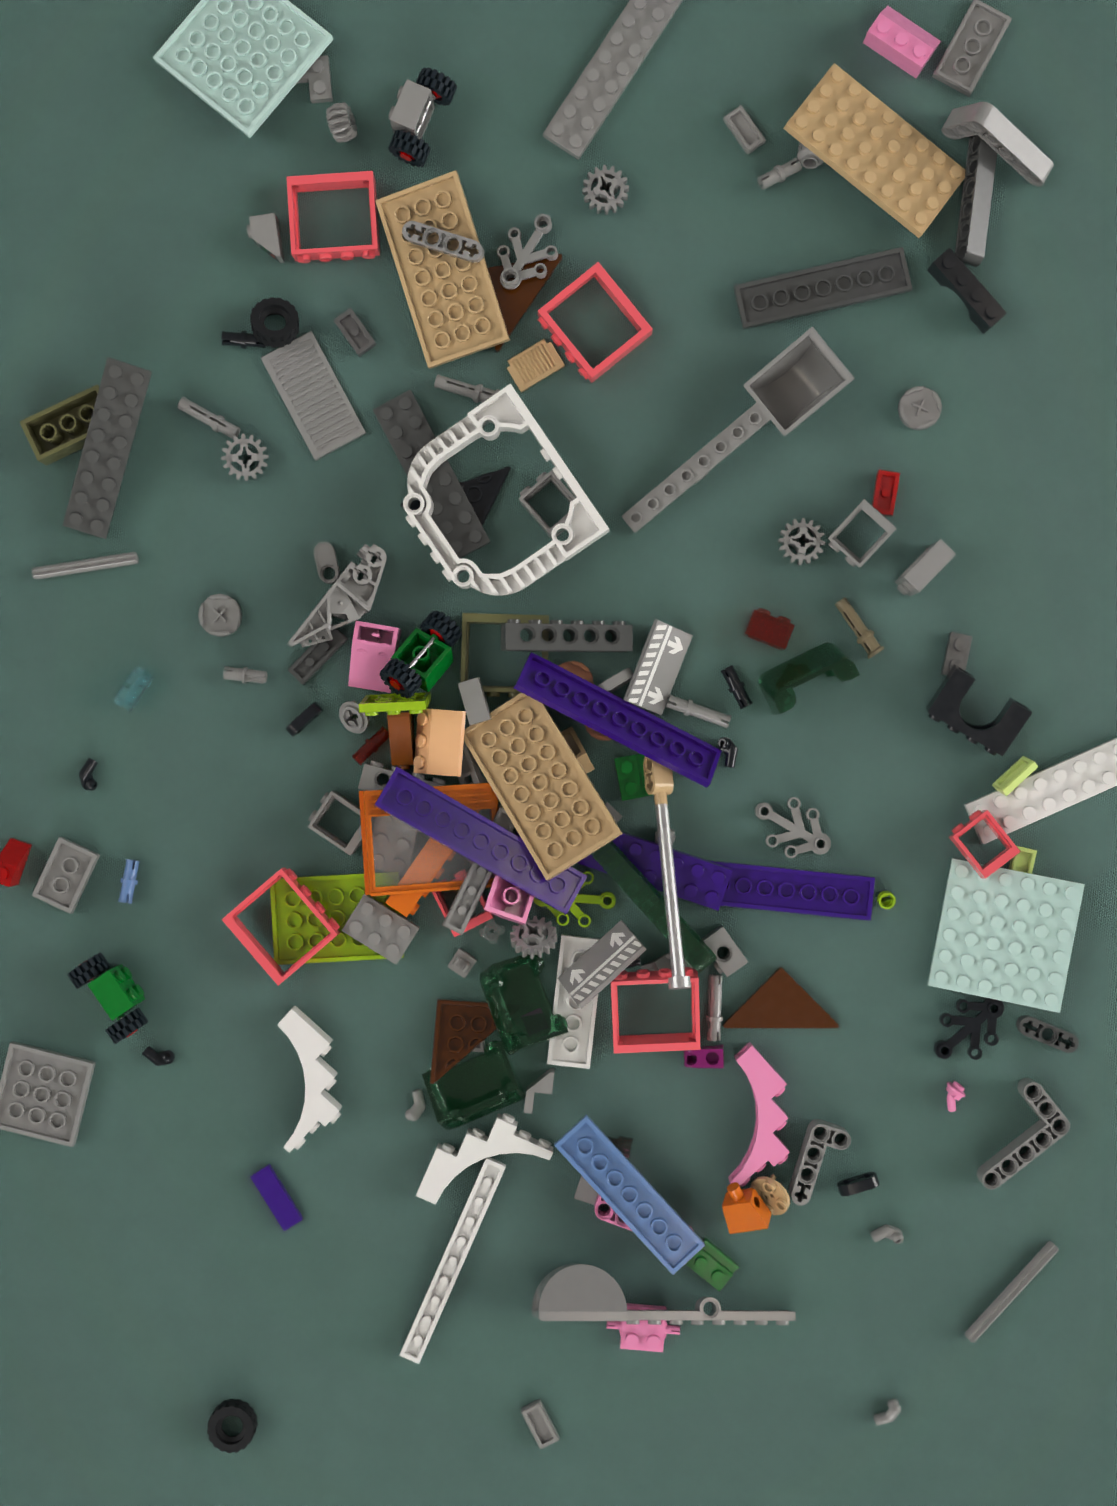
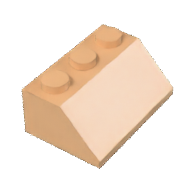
M426 709L423 710V713L418 714L413 773L461 777L466 711Z

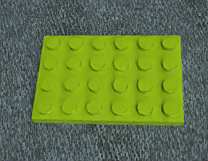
M375 872L376 887L395 886L400 882L399 872ZM364 873L304 876L296 879L301 886L305 885L311 891L312 895L310 897L315 902L319 901L326 909L324 913L329 919L333 918L339 924L341 932L306 963L386 959L342 931L365 894ZM281 878L270 888L274 960L278 965L296 963L330 932L286 880ZM390 895L371 896L402 916L401 913L385 903Z

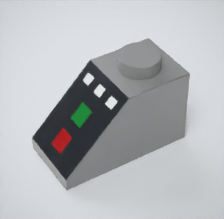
M275 213L250 216V225H247L248 237L252 238L256 246L276 261L285 263L279 220Z

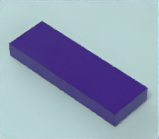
M270 1164L250 1176L283 1231L303 1220V1216Z

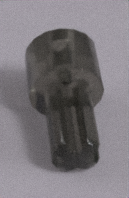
M620 1135L618 1139L608 1137L625 1157L630 1158L633 1138Z

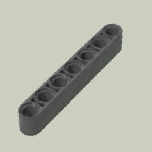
M978 135L969 137L955 248L956 256L964 264L974 267L981 264L985 255L997 153Z

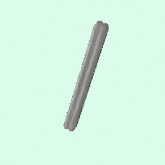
M1048 1241L969 1327L964 1335L970 1342L975 1343L1055 1256L1059 1249L1053 1242Z

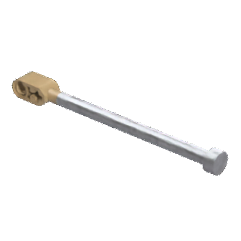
M645 756L643 760L645 789L649 795H654L672 971V977L668 978L669 990L691 988L690 976H685L667 795H670L674 788L673 772L671 769Z

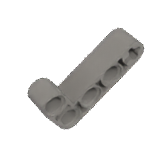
M814 1119L809 1123L788 1188L789 1195L795 1204L806 1205L811 1199L827 1146L838 1150H844L850 1146L851 1137L844 1127L821 1119ZM817 1127L824 1128L821 1135H814ZM837 1134H844V1139L842 1141H835V1137ZM810 1148H817L815 1155H807ZM803 1169H811L810 1174L802 1176L801 1172ZM802 1189L804 1193H799V1195L797 1196L796 1192H800V1190Z

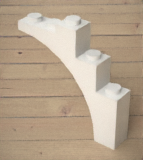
M296 1005L277 1024L296 1049L303 1067L305 1079V1102L301 1118L293 1135L283 1147L289 1153L294 1148L298 1150L305 1143L306 1139L304 1137L308 1132L313 1134L321 1124L323 1126H326L329 1122L334 1124L341 1116L339 1111L342 1108V1105L326 1091L336 1083L334 1078L338 1072L319 1056L324 1057L331 1050L332 1047L329 1044L333 1039Z
M498 1113L488 1136L480 1129L473 1128L472 1130L468 1128L458 1151L448 1143H443V1145L438 1143L416 1196L436 1205L442 1192L454 1177L468 1166L482 1159L499 1154L521 1153L550 1160L554 1147L545 1139L540 1138L537 1140L532 1138L531 1134L525 1130L517 1131L518 1122L515 1121V1117L507 1113L501 1115Z

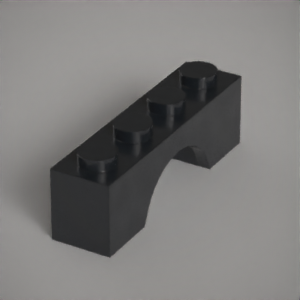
M950 248L940 255L928 268L927 271L940 286L948 287L961 298L968 309L969 319L983 334L1007 314Z

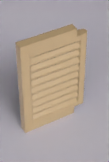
M545 339L507 360L510 365L507 367V370L521 393L565 367L551 342L546 343Z

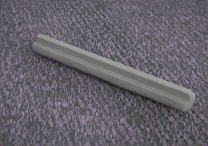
M136 552L34 567L31 571L33 579L38 580L137 564L139 559Z

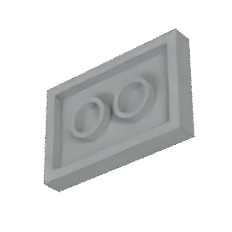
M59 837L32 896L67 913H74L100 854L66 838Z
M364 894L342 931L397 965L420 927L373 897Z

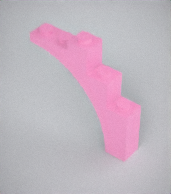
M750 1042L734 1055L735 1060L746 1073L751 1084L756 1111L754 1134L748 1151L738 1167L728 1176L730 1184L737 1182L740 1187H744L750 1181V1176L755 1172L759 1173L762 1171L767 1161L773 1166L780 1165L786 1161L790 1153L787 1146L774 1133L775 1130H781L787 1124L786 1120L789 1118L772 1099L774 1096H780L785 1091L787 1084Z

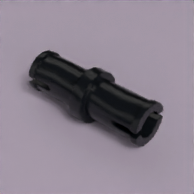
M222 331L221 340L223 341L221 343L223 346H241L243 349L247 347L266 348L263 343L257 341L253 334L247 333V331H241V333Z
M731 665L722 670L721 674L729 686V692L733 693L741 710L753 702L744 688V682L740 681L733 668L734 666Z

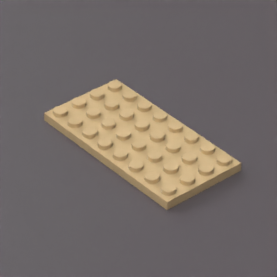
M835 63L783 128L918 238L923 235L965 178V169Z
M456 170L375 200L428 368L431 369L510 341L485 258L483 257L477 263L462 260L410 243L402 233L405 223L416 221L479 242L458 172ZM415 227L413 230L408 231L411 237L413 234L419 235L421 238L423 237V234L417 232ZM431 233L428 236L429 244H436L439 240L437 233ZM456 239L449 241L448 249L450 251L457 250L459 241ZM464 242V250L470 252L471 257L479 253L476 246L474 249H468L465 246L466 242Z
M520 693L490 713L491 720L470 725L465 729V744L547 881L623 834L543 703Z

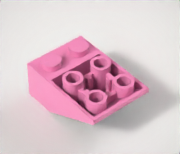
M361 621L355 622L348 686L391 693L389 686L385 685V681L380 678V671L399 648L400 628Z

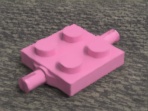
M626 1303L627 1310H667L666 1306ZM640 1320V1324L636 1325L626 1324V1321H607L606 1329L619 1330L621 1336L620 1349L663 1352L664 1340L667 1334L680 1335V1325H667L666 1320H661L660 1325L648 1324V1320Z

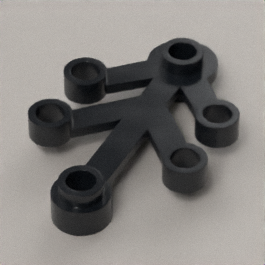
M986 998L982 1003L959 999L955 1005L958 1011L966 1013L969 1010L981 1012L975 1017L953 1016L949 1013L941 1014L939 1021L943 1026H965L947 1041H937L934 1044V1053L942 1059L949 1058L952 1055L953 1048L971 1033L970 1047L967 1050V1054L974 1060L980 1059L982 1056V1050L979 1048L981 1024L985 1020H987V1033L984 1035V1041L990 1046L996 1045L999 1041L996 1034L997 1018L1004 1011V1005L1000 1000ZM962 1002L966 1003L965 1009H960ZM995 1004L997 1009L991 1012L990 1007ZM949 1016L950 1021L945 1024L943 1022L944 1017ZM990 1035H994V1040L992 1042H988V1037ZM943 1047H947L948 1051L945 1054L941 1053V1049ZM974 1049L978 1050V1054L976 1056H972L971 1054L972 1050Z

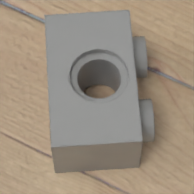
M722 925L701 938L703 945L700 947L707 957L713 956L716 961L713 965L719 974L724 972L728 977L748 963ZM720 947H727L728 953L726 956H717V950Z

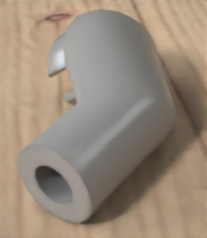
M887 1224L870 1233L875 1243L884 1238L893 1240L895 1244H900L904 1240L902 1231L899 1228Z
M891 1399L887 1402L889 1409L886 1412L873 1415L876 1426L891 1423L897 1418L901 1412V1406H899L897 1399Z

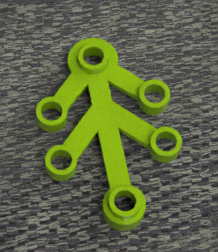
M583 872V874H590L592 878L588 882L585 881L581 888H583L586 884H591L593 882L594 875L592 872ZM605 891L601 895L577 894L569 910L578 919L581 927H588L591 923V918L589 915L584 914L576 903L600 904L604 909H611L616 904V898L609 891ZM534 897V903L541 907L546 906L557 918L556 920L559 925L565 926L569 923L568 914L565 915ZM610 897L612 901L607 905L603 902V899ZM561 915H565L567 917V921L565 923H561L559 921V917ZM587 917L589 921L587 924H582L580 919Z

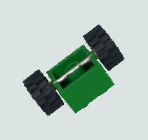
M433 610L421 623L420 628L422 629L416 628L390 658L391 660L380 671V678L385 681L384 684L388 685L390 690L393 689L397 695L400 694L403 698H411L418 688L426 692L431 690L454 662L452 647L462 636V631L459 630L460 627L455 625L456 622L454 620H450L451 617H446L445 613Z
M100 952L70 971L67 976L76 989L91 981L88 987L112 1021L116 1018L119 1020L105 1030L113 1043L117 1044L149 1022L140 1008L135 1009L126 1016L124 1015L145 1000L143 996L144 991L138 984L134 983L130 970L127 967H123L122 964L105 972L111 966Z

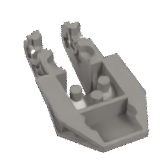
M364 544L356 554L362 559L360 564L356 565L352 561L289 640L287 643L289 647L300 643L303 648L333 640L331 630L357 621L363 614L371 610L387 559L386 553L382 548L375 544L371 547ZM373 556L377 558L374 564L371 562ZM361 572L363 574V579L358 580V574H360ZM332 617L345 620L331 627Z

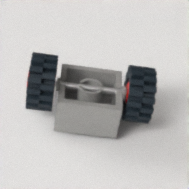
M424 67L421 69L416 83L407 79L405 85L399 88L397 94L398 101L396 106L391 107L388 117L394 133L388 149L390 153H393V156L398 157L401 161H405L406 164L410 163L412 166L416 165L417 167L425 165L431 148L424 142L422 137L435 109L434 102L443 106L450 105L457 89V85L453 80H450L449 76H444V73H439L436 69L432 70L431 68L426 69Z

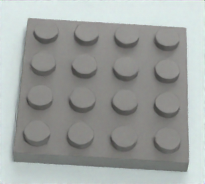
M12 1041L9 1044L0 1081V1129L69 1147L75 1146L96 1062Z

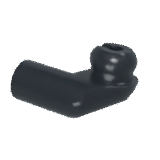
M722 737L718 740V747L726 755L724 766L735 768L738 749L731 739Z
M88 758L80 770L79 778L85 790L93 791L97 788V782L93 779L92 772L98 762L91 758Z
M150 1046L142 1053L143 1056L156 1066L171 1064L175 1059L172 1051L156 1052Z

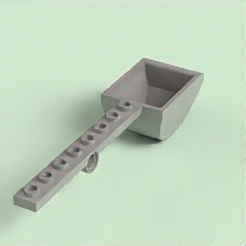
M811 327L743 385L756 403L621 517L634 533L638 532L691 486L702 480L715 466L770 420L785 437L855 378L814 327Z
M579 1263L560 1266L547 1274L538 1285L532 1301V1315L541 1321H626V1324L633 1325L640 1324V1320H648V1324L660 1325L661 1320H669V1324L682 1325L683 1320H691L692 1325H704V1320H712L713 1325H725V1320H733L734 1325H747V1321H755V1325H768V1321H776V1325H789V1321H796V1312L790 1310H721L718 1300L707 1296L697 1300L695 1310H627L624 1294L612 1276L598 1267ZM710 1302L712 1304V1311L706 1315L703 1307L705 1303Z

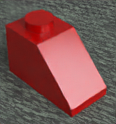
M10 838L0 853L1 885L7 887L19 885L32 844Z

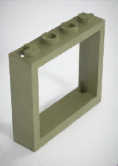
M462 613L461 682L469 680L470 624L507 623L508 619H519L520 623H528V620H542V624H549V615ZM546 630L542 631L543 640H549V632ZM542 652V658L548 660V652ZM482 686L484 693H487V697H500V693H508V697H515L521 693L514 689V686Z

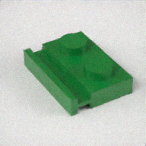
M642 754L614 759L622 801L651 796L645 789L643 770L645 756Z
M704 1238L705 1246L686 1265L720 1292L733 1276L735 1270L739 1268V1265Z

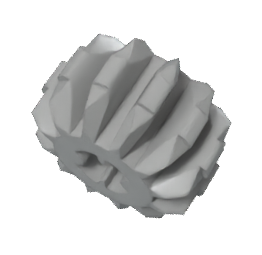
M343 102L333 104L327 108V125L333 138L338 143L348 142L357 136V126L350 107Z

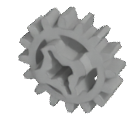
M603 165L601 171L595 167V174L588 172L587 177L589 180L584 179L583 181L585 188H582V194L586 195L584 202H590V210L596 207L597 214L604 210L605 215H608L611 209L616 213V206L623 208L624 202L622 200L627 201L628 194L626 193L629 192V186L625 185L627 177L621 178V170L615 173V166L607 170L606 165ZM596 181L597 186L591 191L592 185ZM602 186H603V188H605L606 190H609V194H608V192L606 193L605 190H602ZM620 189V193L618 197L615 199L614 194L617 193Z
M245 434L241 435V439L234 435L233 443L228 440L226 441L229 446L228 449L222 448L226 456H222L221 460L227 461L223 467L231 469L229 475L236 473L237 480L244 476L245 481H248V476L250 475L256 479L255 473L263 474V471L260 469L261 466L267 467L268 465L263 462V459L269 458L268 455L263 454V451L267 448H260L261 440L259 439L254 442L253 435H250L249 439L245 438ZM240 443V450L236 454H230L232 448ZM248 443L255 446L259 453H252L248 449ZM243 447H245L247 455H251V459L247 460L246 468L243 461L238 459V456L242 455ZM259 461L257 467L250 471L249 466L252 462ZM231 462L239 463L242 467V472L235 469Z
M802 518L800 523L793 519L792 526L789 523L785 525L787 531H780L783 538H779L777 542L782 543L783 546L778 550L785 551L783 558L789 556L790 564L797 560L798 566H801L803 561L808 565L811 563L810 558L813 560L818 559L816 553H823L824 550L820 546L825 545L826 542L820 538L825 534L818 533L821 526L813 527V520L807 524L805 518ZM798 528L797 534L789 537L790 532ZM807 530H809L814 537H811ZM800 537L806 542L802 547L797 542ZM788 546H791L795 550V554L789 549ZM814 547L810 554L805 555L807 548Z
M534 916L533 920L527 918L526 924L513 925V932H510L511 946L515 948L516 953L522 952V957H526L529 954L531 959L535 955L542 958V953L550 954V948L555 949V942H557L556 927H552L551 921L546 923L545 917L537 920V916Z

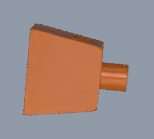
M737 1182L729 1184L727 1186L728 1192L725 1194L722 1204L729 1233L735 1234L768 1229L772 1213L754 1188L741 1189Z

